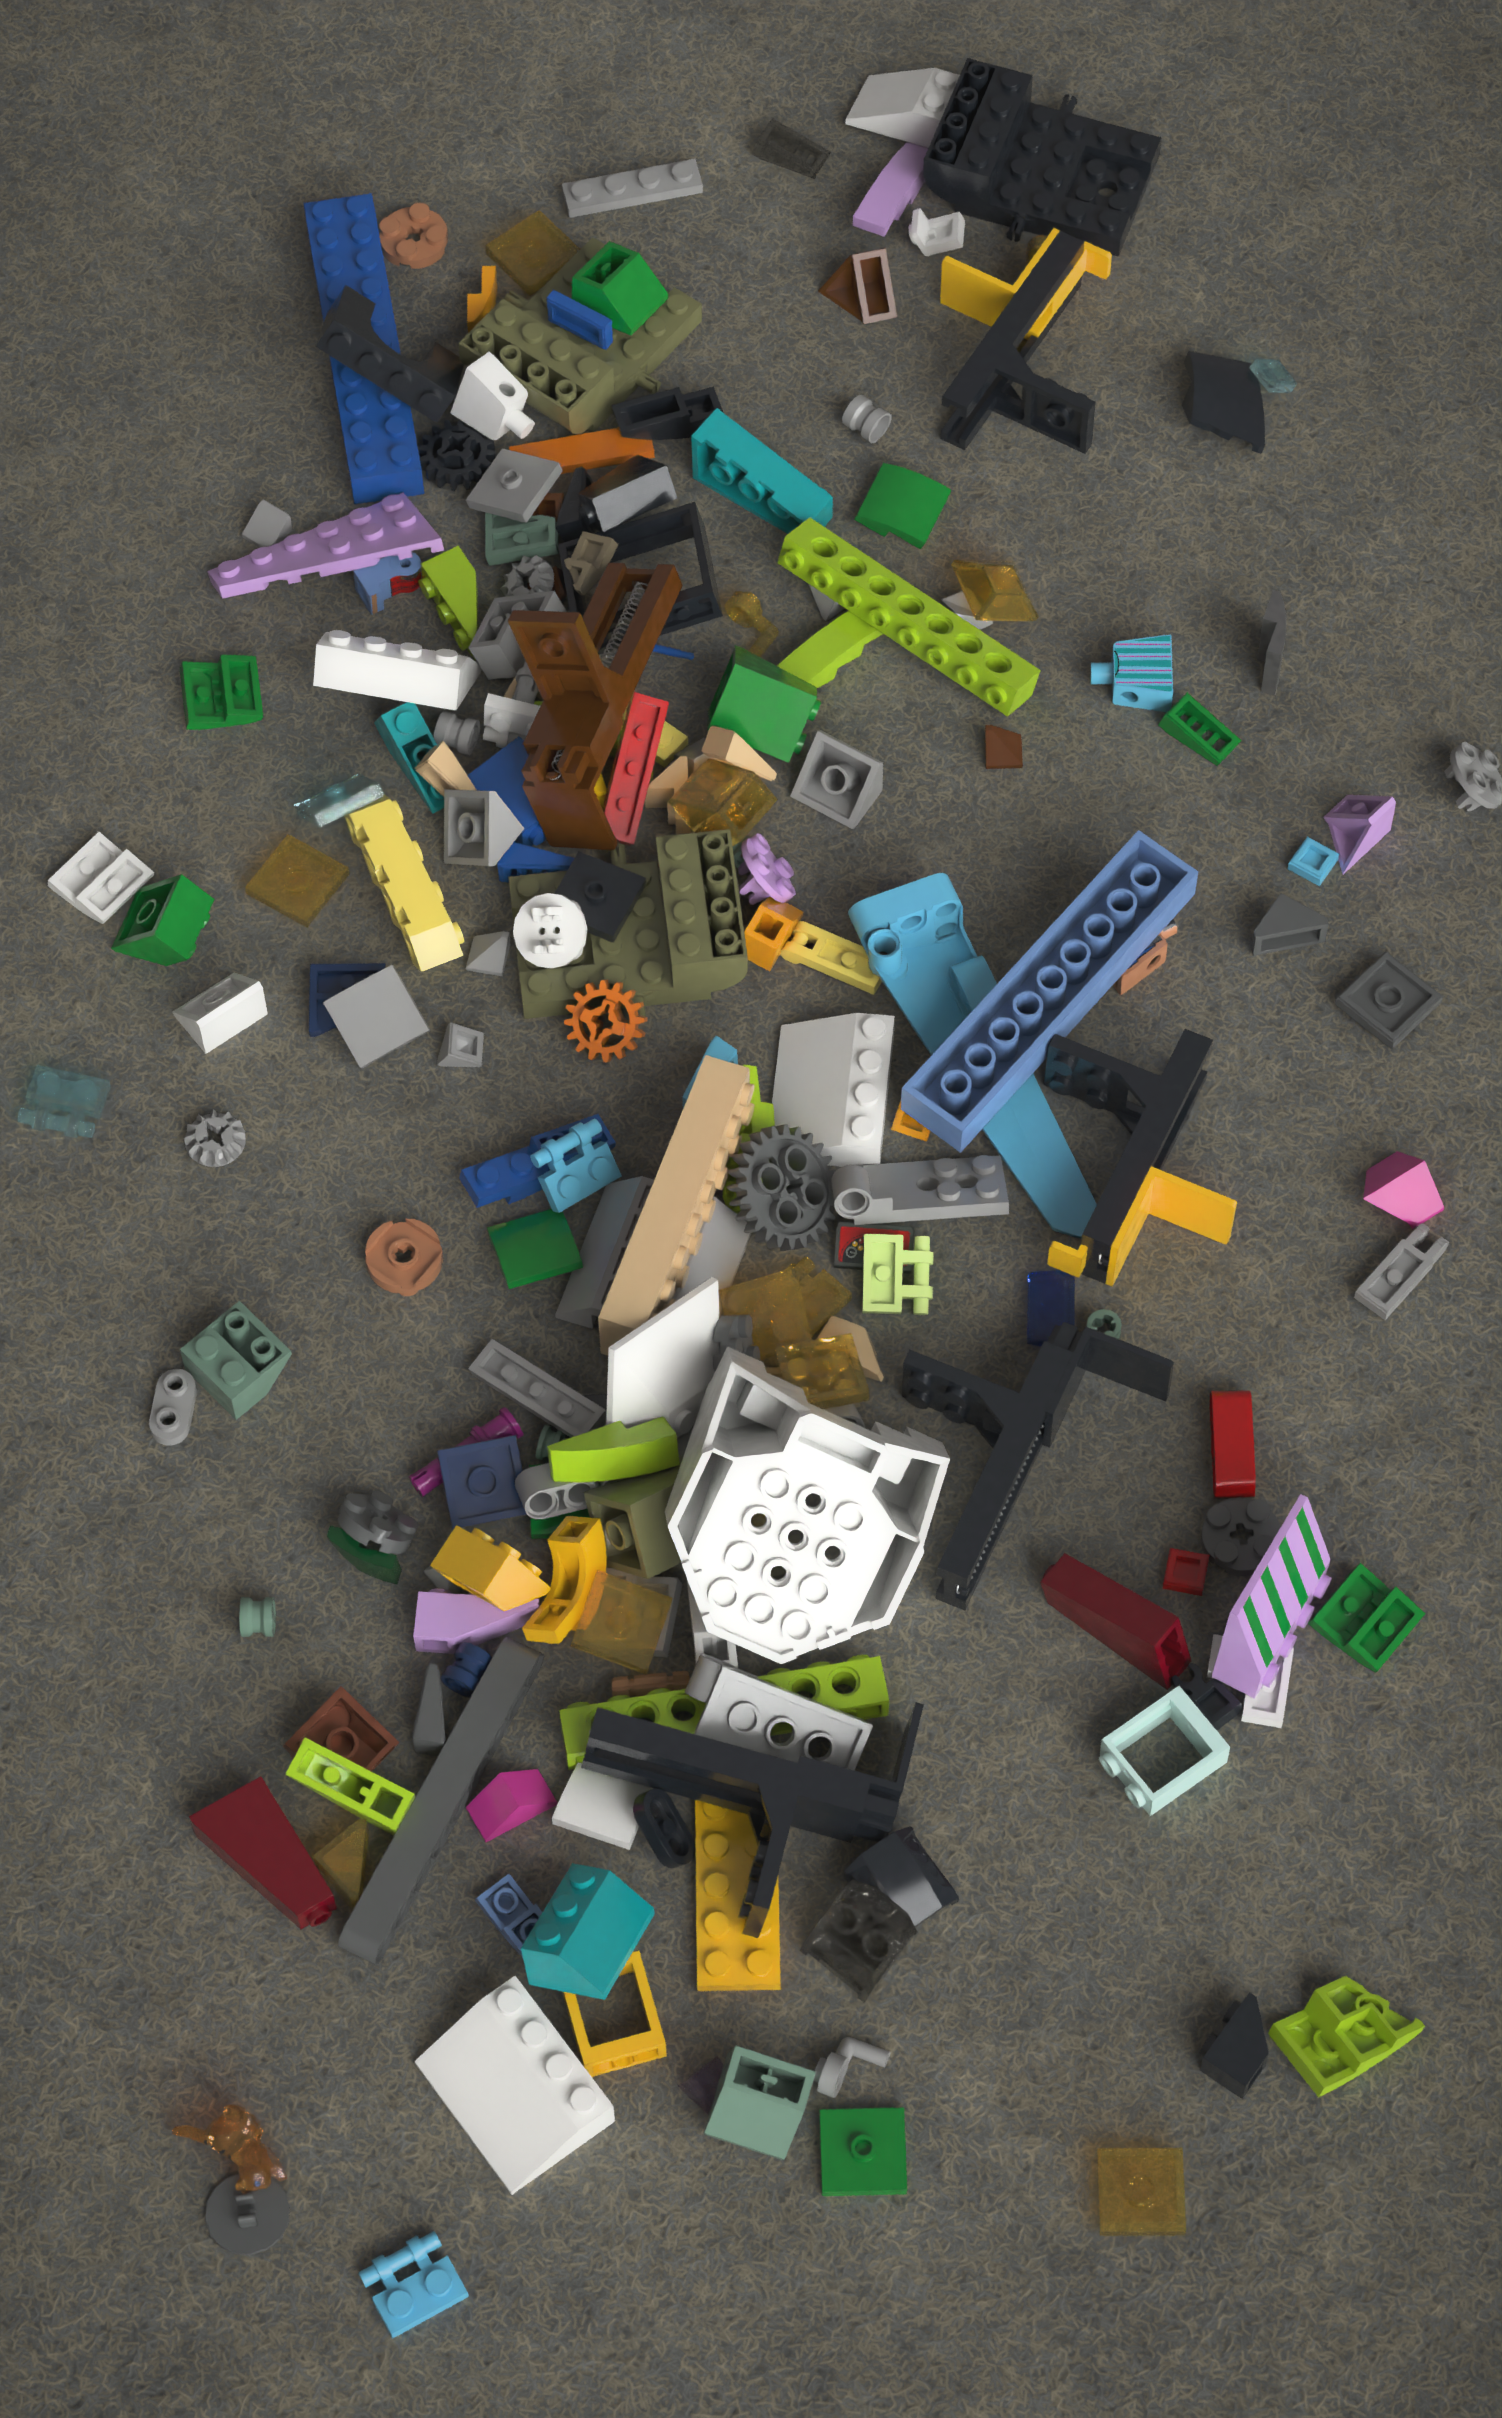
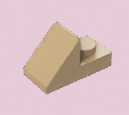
M687 756L677 758L649 784L645 799L646 808L667 807L668 825L676 824V835L691 833Z

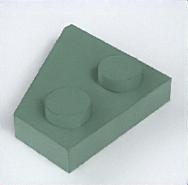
M485 512V557L489 566L521 561L523 556L533 558L535 555L544 557L559 554L555 518L544 515H532L527 523Z

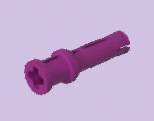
M503 1407L499 1410L498 1416L483 1426L479 1427L476 1425L471 1428L470 1436L455 1447L516 1435V1438L520 1439L524 1434L510 1411ZM438 1457L422 1469L408 1476L417 1492L419 1491V1495L422 1498L443 1483Z

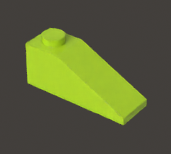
M304 1738L285 1773L293 1780L393 1836L396 1834L415 1799L414 1793L307 1738Z

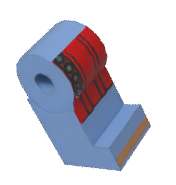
M412 552L413 557L399 560L398 556H387L380 559L375 566L353 571L355 590L371 615L384 609L383 600L401 592H413L420 587L419 580L422 579L421 560L416 553Z

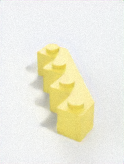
M381 793L341 808L353 843L361 848L372 881L382 891L392 922L402 931L413 965L422 972L463 956L459 945L464 943L461 929L457 922H451L442 903L444 898L441 889L436 881H431L422 863L423 855L416 840L411 841L402 823L403 815L397 801H391L389 797Z

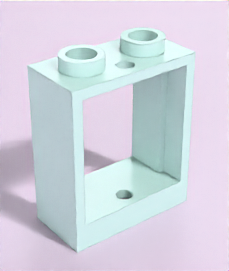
M1178 1686L1104 1737L1101 1741L1099 1760L1111 1777L1117 1775L1126 1786L1124 1790L1131 1803L1137 1808L1143 1807L1148 1815L1151 1816L1227 1763L1230 1746L1183 1689ZM1171 1718L1203 1759L1153 1793L1120 1752Z

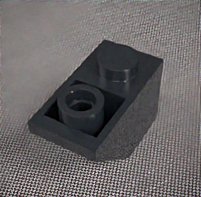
M1250 1992L1242 2003L1237 2000L1232 2003L1223 2017L1222 2021L1226 2023V2026L1219 2036L1212 2033L1199 2052L1203 2056L1200 2071L1241 2099L1244 2098L1265 2068L1269 2055L1257 1997Z

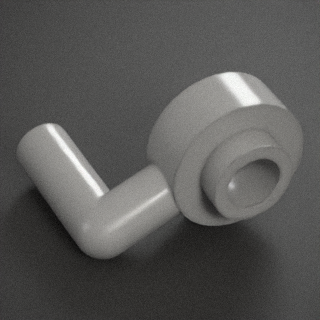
M852 2037L843 2038L835 2053L831 2052L827 2059L821 2057L818 2061L813 2080L818 2083L817 2091L835 2098L842 2086L852 2056L885 2068L891 2052Z

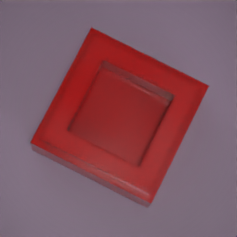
M1170 1548L1162 1589L1202 1596L1209 1555Z

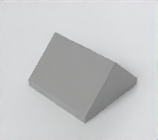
M818 730L790 797L851 829H855L883 790V762L822 730Z
M444 789V864L495 866L525 828L496 791Z

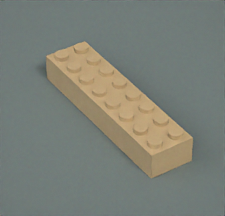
M705 1055L598 1317L601 1354L608 1355V1349L611 1345L675 1303L676 1299H673L677 1287L684 1288L690 1266L686 1264L690 1254L696 1256L700 1249L703 1233H700L703 1222L709 1223L712 1219L716 1206V1201L712 1199L716 1190H723L726 1184L729 1170L726 1167L729 1157L738 1154L742 1140L739 1132L742 1125H749L754 1112V1104L750 1103L754 1092V1085L750 1084L748 1067Z

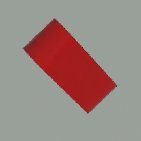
M1211 1390L1209 1410L1214 1498H1254L1256 1473L1251 1391Z

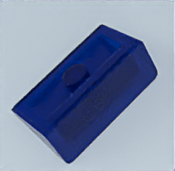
M1060 1270L1028 1273L1027 1344L1042 1346L1044 1341H1048L1055 1324L1061 1326L1064 1321L1075 1326V1276Z

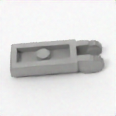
M1423 1223L1419 1224L1406 1240L1402 1239L1361 1284L1355 1292L1354 1298L1386 1320L1432 1269L1433 1264L1448 1247L1449 1241L1440 1237L1424 1254L1417 1247L1426 1239L1430 1229Z

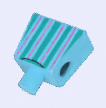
M1171 635L1115 642L1112 649L1111 663L1091 662L1090 684L1112 685V703L1114 705L1168 712L1172 707L1173 698Z

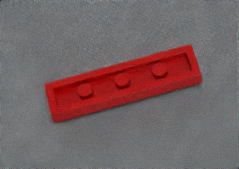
M633 692L628 703L602 808L617 842L629 846L635 843L669 706L667 701Z

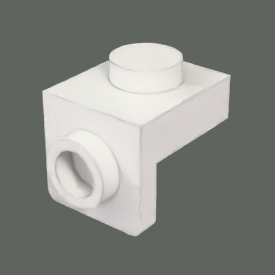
M921 209L913 210L912 224L909 225V236L914 245L917 244L924 256L962 248L965 219L960 212L928 220Z

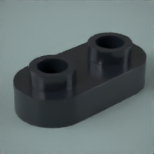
M657 1788L639 1794L634 1800L633 1814L657 1859L668 1868H677L689 1863L695 1855L694 1838L670 1796L665 1791Z

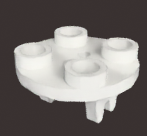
M545 893L532 897L522 905L515 917L513 935L517 949L527 961L538 967L553 969L565 966L581 956L586 943L587 925L581 907L577 902L570 900L564 895ZM556 927L560 928V932L558 934H556L555 932ZM542 928L545 929L544 935L540 932Z

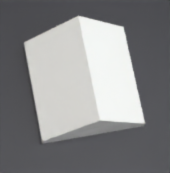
M235 972L172 1012L205 1054L268 1014L263 987L260 982Z

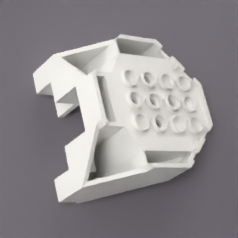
M727 1346L712 1380L707 1385L665 1510L668 1529L707 1632L783 1664L796 1659L798 1655L819 1648L821 1650L851 1639L850 1636L872 1628L875 1630L889 1625L924 1554V1542L950 1461L943 1443L909 1427H906L903 1434L876 1421L870 1431L808 1403L802 1388L767 1373L763 1362ZM811 1493H816L821 1497L820 1503L815 1507H809L805 1503L807 1495ZM756 1513H762L766 1516V1523L761 1527H755L751 1524V1518ZM800 1530L803 1533V1539L799 1543H791L788 1540L790 1531ZM829 1546H836L840 1549V1554L836 1559L831 1560L825 1557V1550ZM773 1567H784L786 1570L785 1576L782 1579L772 1578L770 1572Z

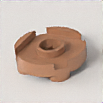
M415 203L411 207L399 209L382 219L379 224V236L383 255L394 265L400 266L399 263L410 265L411 269H420L436 263L445 253L444 249L448 243L446 223L440 215L431 211L424 203ZM410 234H419L420 240L415 242L413 239L406 240V238Z
M405 1219L406 1222L393 1224L392 1220L380 1225L370 1235L365 1250L366 1268L371 1279L382 1289L392 1293H399L403 1296H412L419 1290L429 1286L439 1275L443 1262L442 1248L436 1232L424 1222L416 1219ZM407 1250L412 1251L410 1261L398 1262L395 1253L398 1251L400 1253H405Z

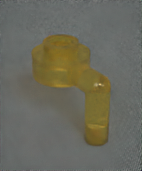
M736 591L727 600L725 611L735 623L745 628L754 627L761 633L748 649L749 652L761 657L778 637V628L762 616L763 610L760 601L754 594Z

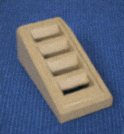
M717 726L709 728L701 750L704 755L750 776L768 781L775 780L777 773L736 732Z
M444 741L431 748L415 767V771L443 797L444 789L476 790L457 758Z

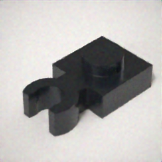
M1192 1662L1188 1665L1189 1674L1194 1678L1192 1681L1183 1682L1176 1675L1172 1677L1174 1689L1180 1686L1216 1730H1219L1243 1711L1241 1702L1219 1680L1213 1678L1205 1683L1200 1667Z

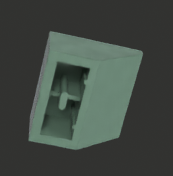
M240 1301L180 1349L185 1370L235 1420L268 1394L292 1355L291 1350Z
M735 2045L727 2053L703 2134L780 2160H785L804 2114L816 2072Z

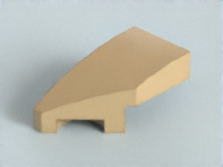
M831 1316L812 1345L816 1353L827 1358L831 1357L832 1354L842 1357V1362L849 1364L855 1374L881 1382L884 1378L883 1372L879 1366L876 1357L877 1353L867 1330L850 1321Z

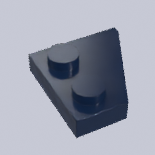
M310 964V1037L319 1036L337 1027L326 1009L324 1001L386 968V964Z

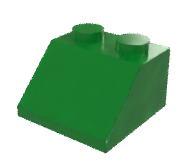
M182 874L143 886L137 891L111 949L118 953L164 966L187 961L196 950L195 942L201 929L205 927L210 919L209 911L215 899Z

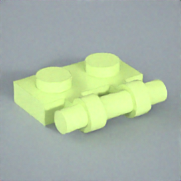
M864 1234L862 1313L901 1314L902 1299H912L914 1315L929 1314V1300L933 1299V1287L929 1286V1265H933L934 1253L930 1252V1237L915 1236L914 1251L903 1250V1235ZM903 1264L914 1265V1285H902Z

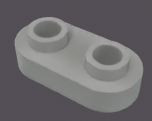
M183 1369L166 1371L159 1377L156 1384L149 1427L153 1438L163 1445H175L182 1442L190 1430L197 1388L193 1376ZM174 1383L182 1384L181 1388L177 1390H172L169 1387ZM167 1418L175 1419L171 1425L162 1424Z

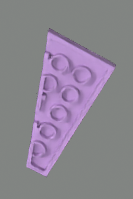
M401 493L399 495L387 496L381 502L369 507L357 508L351 511L349 515L334 521L322 522L316 528L304 533L290 535L284 541L269 547L257 548L251 554L239 559L222 562L218 567L209 570L208 575L212 585L223 599L265 590L269 582L287 580L288 584L301 582V575L319 571L320 576L324 577L375 566L382 557L398 556L399 560L413 557L412 551L430 547L431 552L434 553L443 551L444 547L441 537L408 497Z

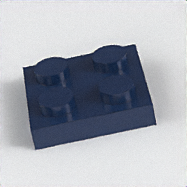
M516 1435L437 1450L452 1529L456 1525L466 1527L526 1515L515 1488V1480L523 1471Z

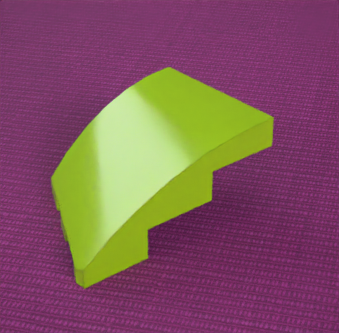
M1344 1976L1316 1989L1303 2010L1273 2023L1268 2034L1319 2098L1361 2075L1420 2034L1425 2025L1417 2018L1410 2021L1389 2008V2001L1379 1995L1368 1992L1361 1984Z

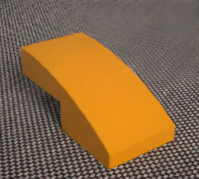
M482 266L481 294H467L468 333L495 307L498 288L496 266Z

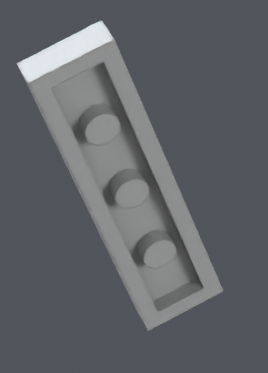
M696 159L561 184L569 218L703 193V183Z
M494 1339L490 1340L468 1368L474 1377L570 1438L603 1427L606 1423L605 1409Z

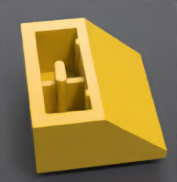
M456 1525L430 1565L452 1584L502 1611H507L545 1596L551 1589L548 1584L539 1578L542 1573L539 1568L524 1559L518 1561L521 1553L502 1541L499 1545H493L495 1540L475 1527L470 1533Z

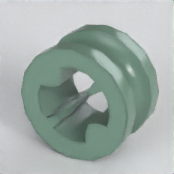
M1101 1309L1093 1312L1088 1317L1086 1327L1097 1331L1098 1327H1101L1103 1323L1110 1324V1331H1106L1104 1334L1120 1339L1122 1324L1121 1319L1116 1313L1111 1310Z
M545 1425L538 1440L536 1459L542 1460L544 1457H548L547 1446L565 1440L566 1434L559 1430L554 1432L551 1426Z

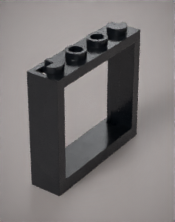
M695 502L618 525L604 532L593 533L613 538L618 544L609 563L694 537L703 584L679 592L660 636L723 616L706 529ZM577 538L558 544L569 610L570 612H580L583 618L587 609L585 596L580 595L574 589L573 578L564 562L565 559L571 558L580 539ZM624 609L617 611L598 655L604 653ZM627 609L629 613L635 614V611ZM625 614L627 618H633V616ZM622 619L624 623L630 624L631 622L627 619ZM620 624L622 628L628 629V626L625 624ZM618 629L620 633H626V631ZM615 634L618 638L623 639L624 637L620 634ZM613 639L615 643L621 644V641L618 639ZM611 644L613 648H619V646Z

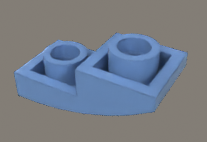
M507 1874L479 1895L475 1901L510 1945L523 1958L521 1947L541 1916L542 1911L537 1904L533 1905L512 1876Z

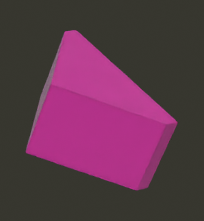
M532 1769L499 1773L466 1806V1810L486 1843L558 1805L539 1770Z

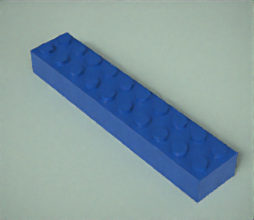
M372 193L303 203L323 323L328 310L344 286L347 285L376 304L371 317L372 328L386 345L401 354ZM329 355L354 505L381 501L387 496L399 495L401 493H404L407 497L424 494L422 468L411 407Z

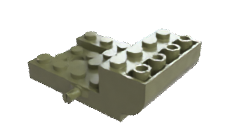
M593 237L533 297L525 299L513 290H510L505 298L458 343L459 357L462 364L468 367L486 353H492L527 390L528 397L525 403L573 434H581L588 429L595 432L613 413L611 405L624 402L638 386L650 392V394L658 392L661 382L649 375L702 321V304L675 287L670 292H667L668 299L632 335L612 328L613 343L607 350L548 321L547 296L552 290H555L572 299V277L605 246V244Z
M730 829L655 837L657 861L627 863L625 846L623 844H618L619 857L617 856L616 849L609 850L613 865L646 878V886L614 943L587 932L586 943L581 956L565 966L553 969L538 967L527 961L516 947L524 1019L573 1014L566 1009L568 1004L578 1003L573 994L576 991L587 994L585 985L591 982L599 989L600 980L608 979L610 988L616 982H623V993L634 989L636 993L632 1001L634 1004L643 1002L645 1006L711 999V992L724 990L739 983L748 972V956ZM567 871L508 877L513 924L522 905L532 897L545 893L554 894ZM559 927L555 928L556 934L560 932ZM544 928L540 931L542 935L545 934ZM597 996L587 1005L597 1008L601 1006L606 996ZM645 1006L638 1010L639 1016L646 1017Z

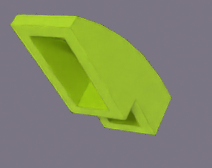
M663 1416L626 1429L621 1421H617L547 1446L550 1475L554 1482L617 1480L654 1473L680 1465L677 1433Z

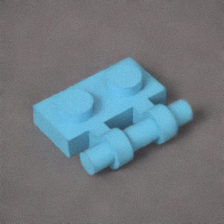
M595 1118L585 1124L580 1122L572 1126L568 1134L556 1141L554 1139L541 1144L540 1150L530 1155L531 1161L536 1168L548 1164L550 1171L537 1178L554 1212H562L622 1177L607 1142L600 1141L594 1145L591 1143L592 1137L602 1132V1127ZM576 1147L578 1154L564 1162L563 1154Z
M435 2231L420 2239L418 2236L407 2240V2246L387 2257L382 2254L371 2260V2266L358 2272L365 2287L379 2280L382 2281L386 2290L373 2296L372 2301L392 2339L469 2297L448 2256L433 2264L428 2257V2253L442 2246ZM415 2261L420 2271L398 2283L393 2273Z

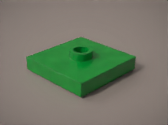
M904 2107L820 2109L822 2196L907 2194Z

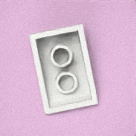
M937 68L869 75L846 118L845 124L929 148L960 75Z

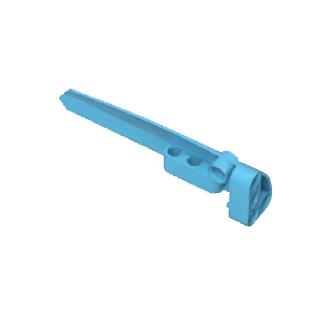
M945 873L933 874L863 899L849 909V918L868 956L869 969L880 977L932 1055L997 985L985 958L982 955L977 956L963 926V906L949 876ZM879 952H886L889 955H880ZM1032 1074L982 1130L1052 1230L1082 1239V1234L1097 1204L1034 1074Z

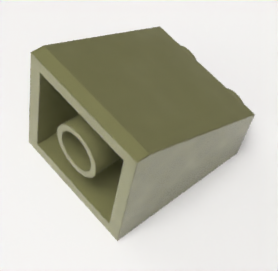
M680 1465L654 1473L623 1479L583 1492L589 1517L600 1518L606 1543V1567L649 1579L682 1563L668 1529L665 1510Z

